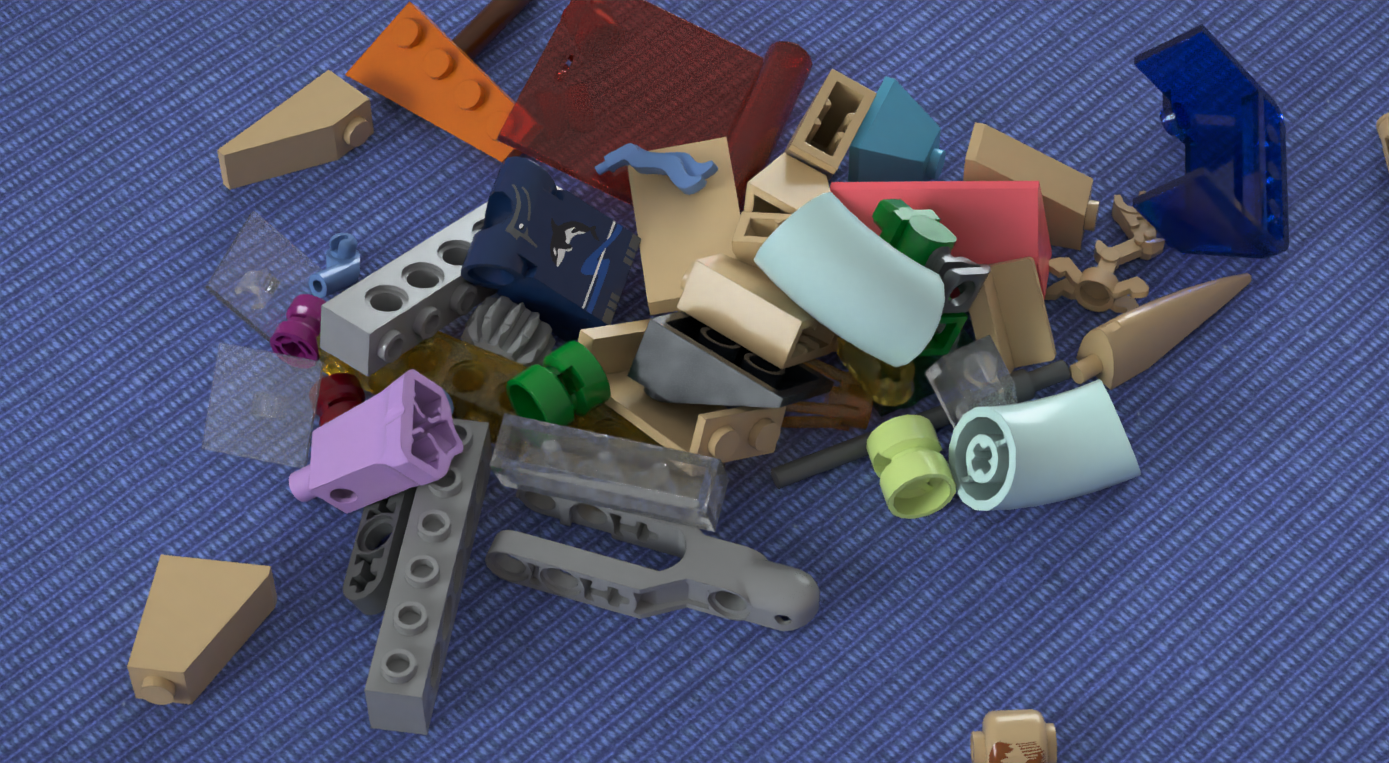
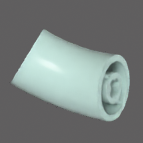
M832 192L823 193L796 210L766 239L754 258L755 264L771 281L814 319L860 350L894 367L906 365L920 355L932 339L941 320L945 302L944 283L939 274L920 265L884 241L850 212Z
M1100 379L1078 388L1037 400L1009 405L974 407L963 414L955 426L949 445V467L956 483V492L962 502L974 510H1011L1064 501L1117 485L1141 475L1126 432Z

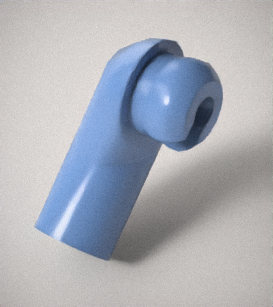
M337 233L330 238V249L326 252V269L309 277V288L314 296L324 298L353 285L358 280L360 275V253L356 250L358 242L353 235Z

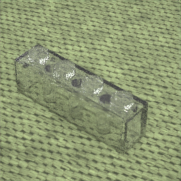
M504 414L489 465L505 487L713 532L716 531L729 483V478L721 459L510 414Z

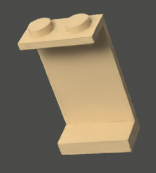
M650 319L580 330L578 342L594 355L607 376L611 396L605 404L693 469L774 453L780 436L786 406L781 408L741 406L728 409L724 405L665 403L649 397L644 392L643 385L627 376Z

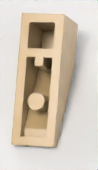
M327 70L217 150L223 185L231 190L339 160L353 148L362 145L369 136L374 134L370 98L332 71Z

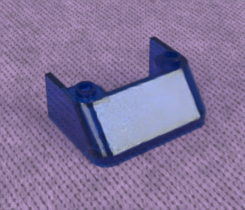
M1203 24L1135 56L1134 65L1162 92L1163 108L1160 110V120L1164 129L1169 135L1176 136L1185 145V175L1133 198V207L1161 234L1162 238L1165 239V243L1170 248H1176L1183 254L1269 259L1287 251L1289 248L1286 127L1282 113L1274 99Z

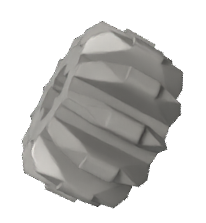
M501 296L499 299L487 297L481 305H478L466 322L465 330L461 336L466 345V352L468 355L478 359L479 366L487 367L494 376L500 374L508 380L531 365L539 364L543 366L545 356L552 352L556 341L551 334V326L539 319L540 314L538 312H531L525 307L523 302L516 304L505 296Z

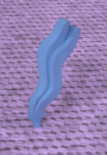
M632 143L626 144L605 155V161L595 166L599 175L609 170L614 173L616 169L625 165L632 166L641 174L667 175L687 195L697 193L707 184L705 179L718 171L717 165L712 160L698 163L688 153L649 152Z

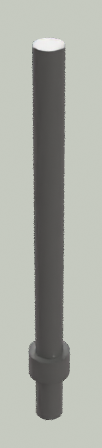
M1063 359L1029 372L1019 369L1011 372L1008 379L1001 380L1000 383L915 415L928 418L936 430L959 421L963 414L974 407L1000 406L1008 402L1016 404L1034 398L1035 392L1070 379V371ZM872 431L772 468L771 476L775 486L780 489L868 456L866 443Z

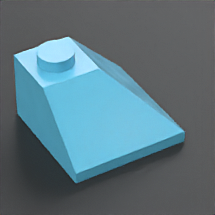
M885 76L850 145L848 182L929 181L930 178L937 180L941 174L946 152L939 149L941 128L896 79Z

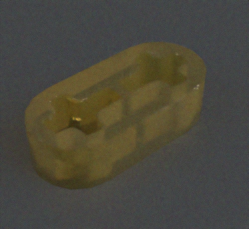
M838 336L837 354L841 362L873 401L884 406H896L905 403L911 398L914 392L915 366L912 361L906 365L894 367L860 350ZM881 369L886 373L888 378H884L881 380ZM900 377V381L895 383L893 382V379H897Z

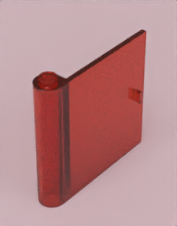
M571 0L499 132L497 141L633 206L627 165L616 169L614 173L610 170L602 175L597 173L595 166L605 161V155L629 143L650 151L727 137L741 215L744 212L747 182L767 167L809 77L813 63L810 55L794 42L778 41L772 43L767 48L764 56L761 57L646 0ZM568 60L571 62L570 66L567 65Z

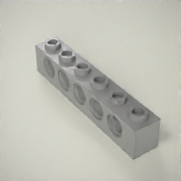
M556 186L557 190H564V189H562V188ZM488 201L322 304L320 348L364 375L370 376L388 363L396 361L403 353L423 340L431 338L437 331L458 317L469 313L472 308L483 302L487 297L497 293L498 289L475 285L465 280L461 276L460 271L474 235L483 227Z
M453 419L455 430L463 443V452L453 457L445 476L437 481L417 486L364 689L371 728L422 735L428 734L493 464L488 422Z

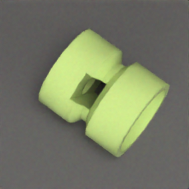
M910 414L898 416L883 422L871 432L867 439L866 449L874 471L880 478L879 485L887 506L893 515L906 519L925 517L941 510L952 500L956 494V483L947 460L940 454L942 447L934 426L928 418Z

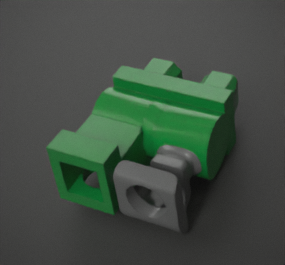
M883 199L878 203L872 215L874 223L882 230L879 237L920 265L939 274L944 283L945 302L939 324H946L941 333L935 330L932 339L918 356L948 355L968 318L964 312L971 308L991 271V267L988 264L975 263L963 256L953 257L951 251L957 238L946 226L940 223L941 219L932 209L913 210L901 199ZM958 287L960 295L952 299L950 294Z

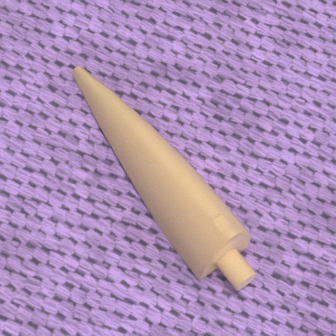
M1243 273L1218 278L1178 290L1129 310L1090 330L1080 344L1076 357L1078 362L1069 367L1071 378L1077 384H1082L1096 376L1105 386L1113 390L1150 368L1180 341L1221 309L1252 282L1251 275Z

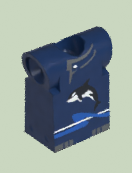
M519 156L507 157L502 162L491 190L483 227L474 235L460 271L461 276L465 280L475 285L498 289L497 294L500 297H508L513 303L520 304L523 302L528 310L540 314L539 319L551 326L552 333L568 342L578 339L581 329L611 325L641 238L569 191L557 190L554 180L537 163Z

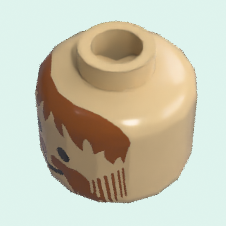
M1037 710L990 711L983 719L982 731H971L970 748L972 763H1057V740L1054 723H1045L1044 717Z

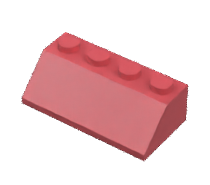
M1039 181L831 182L830 191L850 212L878 236H880L882 230L874 223L872 217L878 203L883 199H901L913 210L932 209L941 219L940 223L946 226L957 238L951 251L953 257L963 256L975 263L988 265L1032 257L1035 261L1045 300L1052 249ZM958 287L950 294L952 299L960 295Z

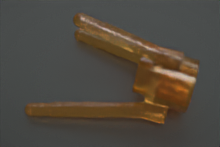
M816 358L803 362V364L818 373L839 382V386H833L831 392L826 393L824 403L800 401L786 406L785 410L787 412L823 416L783 417L781 427L833 428L849 431L851 427L866 430L871 416L874 390L871 387L860 386L861 374L842 371Z

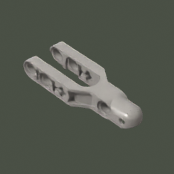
M538 466L527 470L516 492V498H519L531 510L558 518L562 525L571 527L572 523L605 531L611 533L613 539L680 557L681 560L670 568L658 571L514 530H503L497 533L485 558L486 565L492 573L506 581L639 619L690 608L729 620H744L779 631H791L805 626L819 611L820 590L817 582L810 574L801 569L768 561L763 554L747 546L704 535L677 503L546 467ZM779 615L787 616L791 620L784 621Z

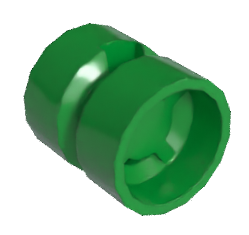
M574 340L568 341L545 356L543 366L539 364L531 365L508 380L506 385L507 396L517 417L528 431L543 441L551 439L572 425L574 414L579 417L585 416L607 402L611 396L610 385L600 363L585 346Z

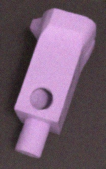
M408 370L377 395L312 431L310 464L291 473L289 476V487L294 497L301 502H308L319 497L348 514L409 488L426 485L445 476L453 457L462 453L464 448L455 430L451 407L442 387L416 370Z

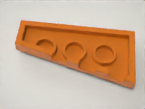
M410 1L345 74L500 162H503L507 157L520 156L543 131L419 7Z

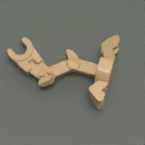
M1139 191L1136 207L1125 204L1120 194L1114 195L1112 217L1130 240L1113 247H1108L1101 240H1097L1093 255L1098 263L1097 267L1087 268L1081 272L1069 257H1057L1049 260V272L1058 278L1064 276L1066 278L1046 289L1045 300H1056L1060 296H1064L1070 300L1076 299L1082 307L1094 312H1103L1111 309L1114 312L1125 313L1139 306L1135 298H1145L1148 296L1149 286L1138 276L1119 282L1114 274L1121 264L1139 257L1140 259L1150 260L1164 250L1165 239L1156 237L1159 221L1150 194L1146 191Z

